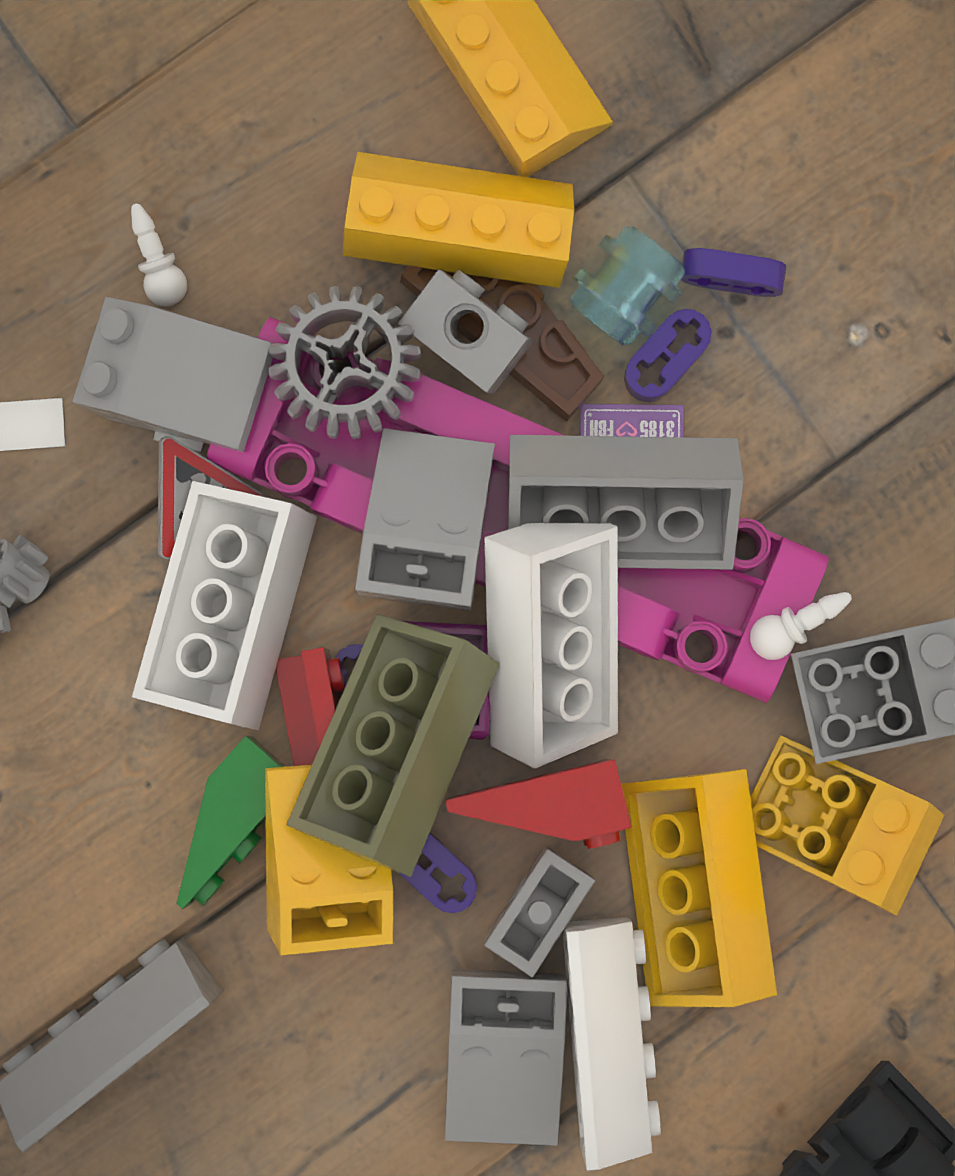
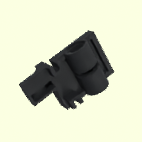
M880 1061L809 1139L807 1143L818 1154L814 1156L809 1152L793 1150L783 1161V1170L779 1176H953L955 1173V1166L952 1164L955 1160V1129L889 1061Z

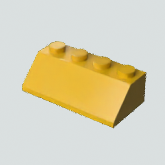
M407 0L414 15L518 176L529 177L613 125V121L534 0Z
M357 152L344 227L343 256L435 270L440 269L455 273L459 269L469 275L560 288L569 261L574 218L573 184Z
M747 769L622 783L621 786L632 827L625 829L637 925L638 930H643L646 963L643 964L645 986L648 987L650 1006L736 1007L776 996L777 989Z

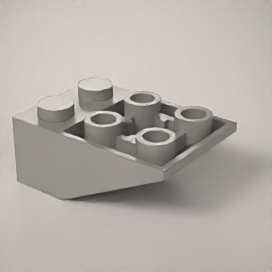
M383 428L358 565L355 591L359 596L471 611L495 444Z
M955 618L791 654L816 764L955 735Z
M452 969L445 1141L558 1146L567 999V979L564 973L536 972L532 978L525 972Z

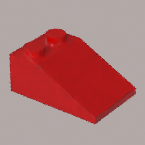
M605 759L448 797L445 800L447 810L450 813L566 840H583L584 846H587V849L620 842L619 831L632 828L615 759Z

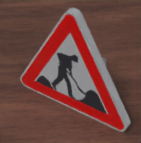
M170 436L162 437L159 441L158 555L163 559H171L192 481L264 497L258 490Z

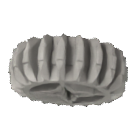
M333 286L329 289L330 303L322 305L319 296L313 292L308 295L312 311L306 314L296 305L289 309L292 318L297 323L295 328L286 323H278L276 327L277 334L288 341V344H271L269 346V353L272 357L285 362L269 367L268 371L271 379L288 380L279 385L274 392L279 401L296 397L287 409L288 414L293 419L301 417L306 411L310 410L305 424L309 431L315 432L323 419H327V434L329 438L336 439L340 433L341 423H348L351 438L358 439L361 436L359 421L368 419L371 429L377 433L382 430L381 421L377 415L380 411L383 410L393 420H397L401 416L399 408L392 401L394 397L404 402H411L413 400V391L401 382L419 381L421 372L420 369L404 363L419 359L421 351L420 347L416 345H402L413 337L414 328L411 324L394 328L402 317V311L398 306L388 309L381 315L380 312L384 305L383 295L376 293L371 297L366 306L362 304L363 292L361 287L354 286L350 292V300L342 301L339 287ZM344 321L356 322L355 325H350L343 336L336 339H328L320 335L313 336L320 329L333 323ZM373 329L384 338L391 350L392 363L389 375L379 371L377 365L365 357V352L369 345L368 338ZM355 348L354 360L356 365H360L361 369L345 367L341 374L338 373L335 377L334 373L337 372L334 360H330L329 356L333 358L337 356L344 359ZM303 351L312 355L314 361L325 367L323 378L320 381L322 388L317 397L312 395L301 382L299 369ZM352 386H363L370 390L373 388L378 389L374 395L362 402L352 405L333 404L335 399L339 400L346 389Z

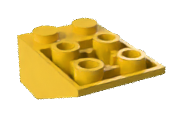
M781 735L750 797L758 848L895 916L898 915L945 816L930 802L837 760L816 764L812 749Z
M312 765L265 768L267 931L280 956L393 944V883L391 869L363 859L286 825Z

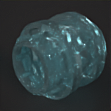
M634 226L624 227L615 239L606 234L597 246L609 257L594 276L582 268L579 269L572 279L580 286L570 298L571 306L622 346L630 345L640 332L649 338L657 326L645 316L660 296L675 304L682 295V292L676 285L685 274L684 265L662 246Z

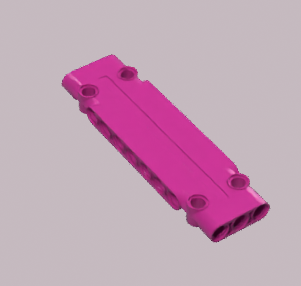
M269 317L263 325L258 339L273 344H288V341L281 338L276 331L278 323L284 322ZM354 350L349 352L344 359L337 356L334 358L329 356L330 360L346 361L353 369H356V367L361 369L360 365L355 363ZM303 351L299 369L301 382L312 395L317 397L322 388L320 381L322 380L325 367L314 361L312 355ZM273 357L271 366L285 361ZM376 358L375 361L368 359L377 365L379 371L389 375L392 361L382 358ZM268 372L244 452L210 444L206 459L222 469L276 491L284 498L306 504L316 514L361 534L364 532L383 428L495 444L475 583L486 587L484 537L508 530L510 435H564L421 374L419 381L401 382L413 391L414 398L411 402H404L396 397L392 399L401 413L397 420L391 419L382 410L377 414L382 425L381 431L375 433L371 429L368 419L358 422L361 429L360 438L352 439L348 423H341L340 433L336 439L329 438L327 434V419H323L319 428L315 432H311L305 426L310 410L296 419H293L288 414L287 409L296 397L279 401L274 392L279 385L288 380L271 379ZM352 386L346 389L339 400L335 399L333 404H356L370 398L378 389L373 388L370 390L363 386ZM290 459L302 460L307 465L306 476L295 485L283 484L279 481L278 477L279 468ZM739 518L738 532L749 535L753 539L756 549L754 556L750 560H740L735 557L733 570L618 568V645L654 660L660 661L662 658L678 665L686 672L699 674L763 703H767L776 689L791 651L785 657L777 660L762 658L751 646V629L756 621L764 616H781L782 610L786 607H789L796 615L800 609L810 605L825 573L829 556L768 531L756 520ZM694 632L703 633L712 642V655L705 663L695 662L686 654L685 642L689 634Z

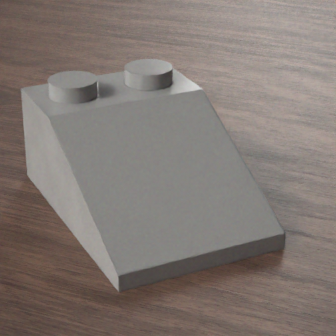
M105 297L72 402L111 421L244 452L269 372L268 369L273 359L269 353V346L273 343L149 305Z

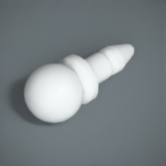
M134 204L131 207L132 229L134 234L138 236V245L143 257L146 258L145 262L138 265L139 270L146 274L144 278L145 294L151 302L158 306H174L186 294V277L181 269L173 265L175 261L174 253L165 255L162 253L163 246L158 233L154 231L155 225L151 217L140 204Z
M848 592L824 596L819 599L818 603H811L800 609L796 615L789 607H786L782 610L781 616L767 615L760 618L753 625L750 632V643L753 650L759 656L768 660H777L785 657L793 649L795 642L800 644L807 642L805 630H811L824 623L825 619H832L837 616L852 600L851 595Z

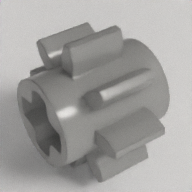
M19 535L13 544L6 539H0V603L7 608L11 607L16 598L23 603L32 602L43 592L49 581V570L42 566L48 560V555L22 535Z

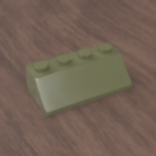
M377 614L286 825L363 859L411 877L500 663L467 640Z

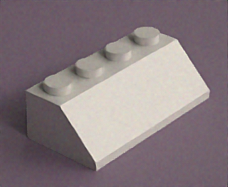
M192 481L132 697L225 723L259 730L317 516L292 503Z
M527 523L484 537L488 656L500 663L489 689L491 706L490 746L536 769L618 734L617 526L610 523Z
M628 917L568 922L562 931L580 1147L587 1171L599 1170L651 1154V1136L661 1135L657 1100L648 1101L646 1078L656 1077L653 1044H643L641 1021L651 1020L649 992L647 986L638 987L636 964L646 963L643 930H633L632 921Z

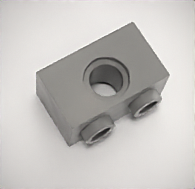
M439 269L398 324L400 326L411 324L414 328L413 336L486 393L494 394L534 342L523 333L529 323L503 303L495 311L479 299L485 289L458 269L454 276L451 277ZM476 312L483 320V333L477 341L465 344L457 334L458 321L465 314Z
M544 846L484 938V946L533 978L592 887L595 879L547 846Z

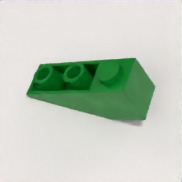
M245 735L207 779L176 903L182 909L190 906L195 900L203 906L225 882L218 875L232 858L241 863L262 840V837L255 831L266 820L265 768L286 766L252 736Z

